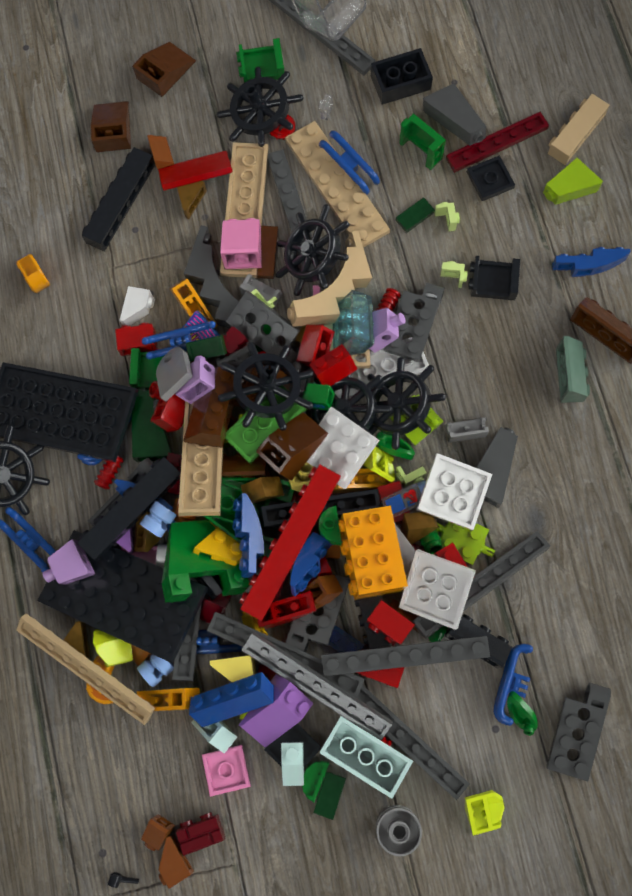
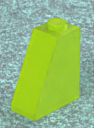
M576 158L546 184L543 194L547 200L557 205L599 191L603 180L580 159Z

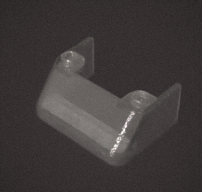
M292 0L303 25L329 41L339 40L366 9V0H331L323 10L318 0Z

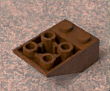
M168 42L143 54L132 67L136 79L163 97L196 60L171 42Z
M128 101L94 105L91 120V141L96 152L131 149Z
M304 412L286 423V430L281 431L277 429L270 434L256 451L280 475L290 480L294 479L329 434Z

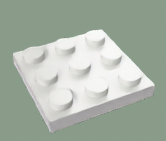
M330 407L319 423V426L329 434L307 462L316 468L320 464L339 474L341 477L337 484L346 489L380 440L333 407Z
M437 453L435 454L416 510L466 529L474 530L492 474Z
M418 549L415 551L407 578L408 586L404 589L399 608L456 630L458 629L476 570Z

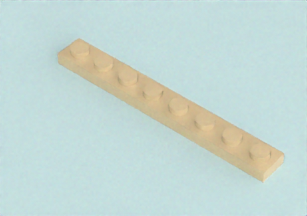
M24 614L20 618L16 631L143 725L150 720L155 708L149 702L139 697L115 677H112L101 669L100 666L60 639L51 630L45 628L36 619L28 614Z

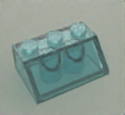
M352 290L338 303L340 315L336 322L333 323V331H335L333 349L343 344L350 355L362 354L372 347L375 338L373 334L372 296Z

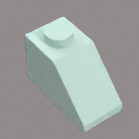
M195 720L191 722L210 744L223 753L237 739L235 733L222 721L205 727H201Z
M282 742L283 786H304L303 742Z

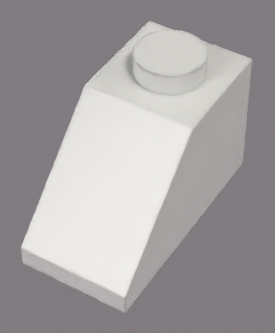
M128 286L120 317V322L123 326H130L149 314L150 308H153L155 301L150 290Z

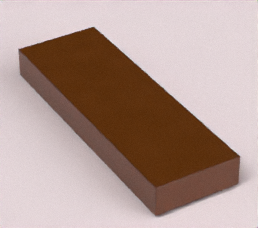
M261 226L262 268H257V278L274 279L278 226Z

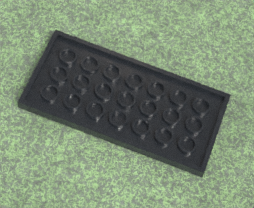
M3 362L0 368V438H4L6 427L11 424L14 426L13 441L41 445L50 449L116 463L139 390L134 387Z
M74 530L68 542L72 539L80 540L79 537L82 533ZM113 546L98 561L93 560L86 553L95 572L94 575L69 584H58L56 579L49 583L46 582L37 600L38 602L172 664L208 591V587L190 580L192 594L185 601L165 603L162 588L164 568Z

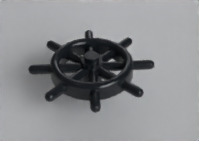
M256 67L254 79L245 82L239 88L232 83L227 85V89L234 93L230 102V109L218 111L216 115L218 118L231 116L237 128L229 136L231 142H234L244 132L249 135L258 136V145L263 147L265 145V134L274 131L280 125L287 130L293 129V124L285 119L289 111V104L301 102L304 97L301 94L288 97L282 85L290 77L289 71H285L278 80L269 77H262L261 68ZM262 89H269V91L263 96ZM276 92L279 94V99L270 100ZM243 100L249 103V105L240 107ZM277 106H279V107H278V110L276 111V113H275L274 111H272L271 109H269V108H272V107H277ZM250 112L244 120L239 116V114ZM257 116V124H250ZM264 116L270 117V119L264 122Z
M328 204L323 206L319 219L313 218L305 221L303 214L298 212L296 218L299 225L293 230L287 241H277L278 247L285 248V266L276 272V277L282 278L289 272L297 278L294 289L295 296L301 294L305 282L319 280L322 289L328 288L325 276L333 269L337 260L347 261L349 259L348 254L340 252L341 240L339 234L346 230L350 224L348 221H344L335 228L326 221L330 211ZM324 229L327 234L320 239L322 231ZM315 230L313 237L311 238L310 232ZM328 243V249L326 250L323 246ZM297 251H300L301 254L296 257ZM304 261L302 269L300 271L298 265ZM313 263L314 269L309 271L310 265Z
M249 342L247 348L251 356L245 359L238 368L226 362L220 364L221 369L234 375L233 391L220 394L218 401L224 402L236 399L238 404L248 412L242 422L245 428L250 426L255 416L261 418L275 417L279 429L284 431L287 429L283 414L292 409L295 403L309 410L313 408V403L299 397L301 388L300 380L311 378L315 373L313 370L297 372L295 367L286 360L290 352L288 345L282 348L278 356L270 353L258 354L255 344ZM255 367L259 378L248 373V371ZM279 370L283 371L287 375L285 377L276 379ZM244 379L255 385L242 388L241 381ZM291 383L292 392L286 391L279 386ZM258 392L254 402L246 396ZM274 394L281 396L286 400L278 404ZM265 397H267L270 406L261 405Z
M400 357L397 359L396 372L384 376L382 382L371 390L377 405H390L393 411L391 413H383L380 417L377 413L374 423L368 431L372 435L377 430L391 435L393 450H398L400 435L407 434L417 427L426 434L431 432V427L424 422L429 413L431 403L446 399V395L443 393L431 395L428 386L424 382L434 371L433 365L427 366L418 376L412 372L404 371L405 360ZM373 374L367 375L369 382L375 377ZM403 382L411 383L403 392ZM395 385V392L390 391L388 388ZM418 388L420 396L410 397V395ZM382 395L388 398L386 401H380ZM418 404L416 411L411 408V405ZM394 413L393 424H385V422ZM401 415L406 419L404 422H401Z
M351 373L331 386L334 392L342 389L341 398L335 394L332 407L367 432H369L368 430L374 423L377 413H391L393 411L390 405H377L375 396L371 391L382 382L383 377L381 375L375 376L369 383L365 384L361 380L353 378ZM315 376L314 382L316 384H321ZM350 388L359 390L349 399ZM364 396L366 397L367 405H355ZM307 409L306 413H311L312 419L319 425L322 420L321 413H327L328 411ZM355 413H365V415L359 421Z
M9 424L6 427L4 440H0V491L3 484L10 496L0 498V507L16 503L20 511L24 515H28L30 510L23 501V498L28 494L32 485L47 486L50 484L48 478L35 476L34 465L31 460L32 457L43 451L44 447L37 445L26 452L20 446L11 443L14 426ZM9 450L19 456L7 464ZM24 465L25 474L11 472L18 466ZM10 480L22 482L17 491Z

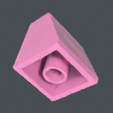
M229 219L228 221H223L221 257L225 269L262 268L261 225L259 219Z

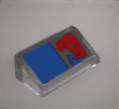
M417 483L381 499L380 503L382 507L391 506L394 518L417 507L421 492Z

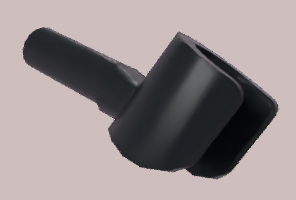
M114 872L109 878L108 885L118 888L120 882L138 884L139 879L126 877L118 872Z

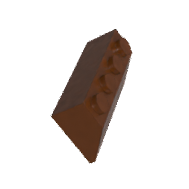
M586 297L577 306L570 321L631 364L632 329L629 324L617 319L611 311L603 309L597 301Z
M221 367L215 368V389L196 400L193 404L183 440L185 443L223 448L235 399L224 402L218 401L220 394L233 391L234 375L221 369Z
M236 453L235 456L223 454L222 477H270V465L260 455L249 464L240 453Z

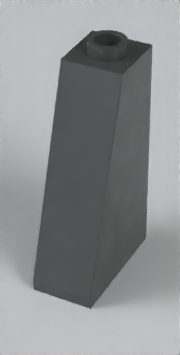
M454 83L423 98V111L469 146L479 143L486 138V125Z
M500 427L477 466L478 469L492 474L484 501L496 508L501 506L504 499L518 438L515 432L507 427Z

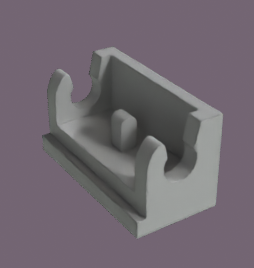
M248 274L240 285L242 295L246 291L252 292L257 289L267 302L276 297L277 300L273 303L275 306L283 295L281 290L269 287L256 280L251 274Z
M486 417L454 423L448 422L445 424L448 442L487 437L489 429L485 425Z

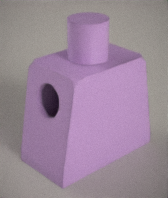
M388 308L364 314L363 345L376 353L398 339V326L405 323L404 315L402 313L396 315Z
M203 356L195 357L194 362L190 364L193 377L176 392L178 397L189 404L215 389V368Z
M70 540L48 557L47 561L51 568L43 572L46 582L49 583L56 579L58 584H69L95 574L85 551L77 544L80 540Z

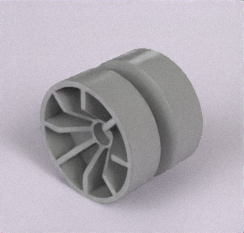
M403 805L389 806L379 814L376 821L378 841L387 853L394 856H406L414 852L419 846L422 838L421 824L414 812Z

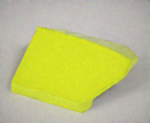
M375 446L363 466L390 482L396 481L393 456Z
M99 629L94 630L93 645L96 653L105 662L106 667L133 660L131 644Z
M493 790L465 797V810L473 836L501 827V819L504 812L503 797Z

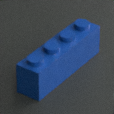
M262 672L191 697L189 715L201 727H205L274 703V685Z

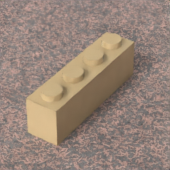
M591 94L588 99L585 98L581 102L578 112L574 111L570 116V122L561 127L558 137L554 136L550 141L548 154L566 165L604 118L610 105L594 94Z

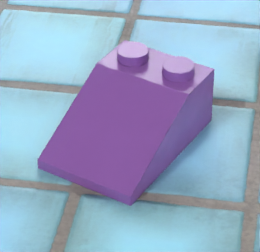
M277 674L270 681L274 685V703L249 711L239 724L243 730L263 747H267L299 723L313 705V702L297 687Z

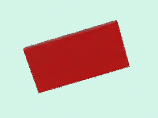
M227 151L158 169L164 191L233 172Z

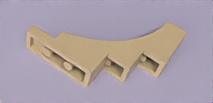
M351 231L346 239V250L344 253L348 254L349 259L347 261L341 260V267L336 280L328 288L314 296L292 301L287 309V317L291 320L292 327L335 323L340 315L338 306L351 305L357 296L354 288H366L372 275L358 231Z

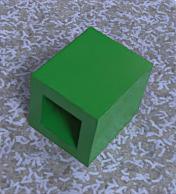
M307 384V388L303 392V398L313 403L312 409L328 411L332 407L335 392L330 385Z

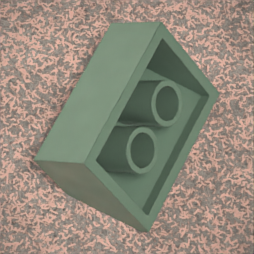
M563 336L556 348L561 403L584 402L590 394V386L586 383L588 367L584 363L586 349L583 348L581 341L569 336Z

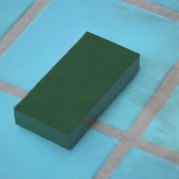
M423 197L398 215L395 221L408 233L434 214L435 209Z
M223 335L185 343L190 362L194 361L196 356L210 358L227 354Z
M328 771L326 772L313 813L331 820L334 819L346 778Z

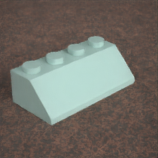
M340 716L320 751V754L391 799L394 797L413 763V760Z

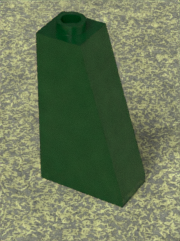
M138 389L139 393L132 411V458L136 462H142L146 458H150L152 461H156L159 458L162 459L163 457L167 459L168 452H173L166 431L150 421L157 406L156 400L150 397L148 389Z

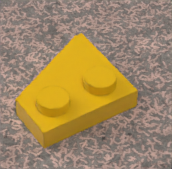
M220 528L215 529L195 546L193 553L197 555L200 552L212 555L211 559L224 561L226 564L236 566L242 558L240 543Z

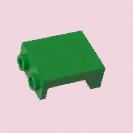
M280 38L273 39V46L243 50L242 44H239V51L236 52L237 62H241V66L238 69L239 76L243 77L244 83L255 78L254 70L256 67L261 68L262 77H269L278 80L284 73Z
M414 113L409 118H405L401 123L399 144L403 146L407 141L415 144L427 154L426 167L432 170L443 159L446 139Z
M131 348L130 386L149 390L151 384L157 381L156 370L164 356L149 360L146 358V353L148 352H141L139 348Z

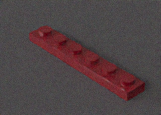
M540 111L486 136L479 143L471 146L467 145L447 154L446 160L455 173L547 130L549 124Z

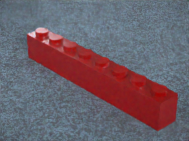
M320 464L317 468L315 466L312 468L308 476L311 478L308 486L304 484L298 494L302 497L298 504L294 502L288 512L292 514L288 521H283L279 528V531L282 532L280 537L273 539L269 547L272 550L269 557H263L259 565L262 568L259 575L254 574L249 583L252 588L249 593L244 592L239 601L242 604L240 610L261 621L341 477Z

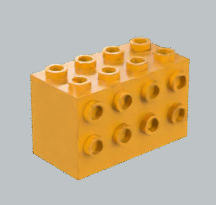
M391 506L342 514L340 520H338L342 537L340 549L342 556L345 555L346 557L344 569L346 576L349 575L350 583H348L350 596L353 595L354 600L404 590L408 584Z

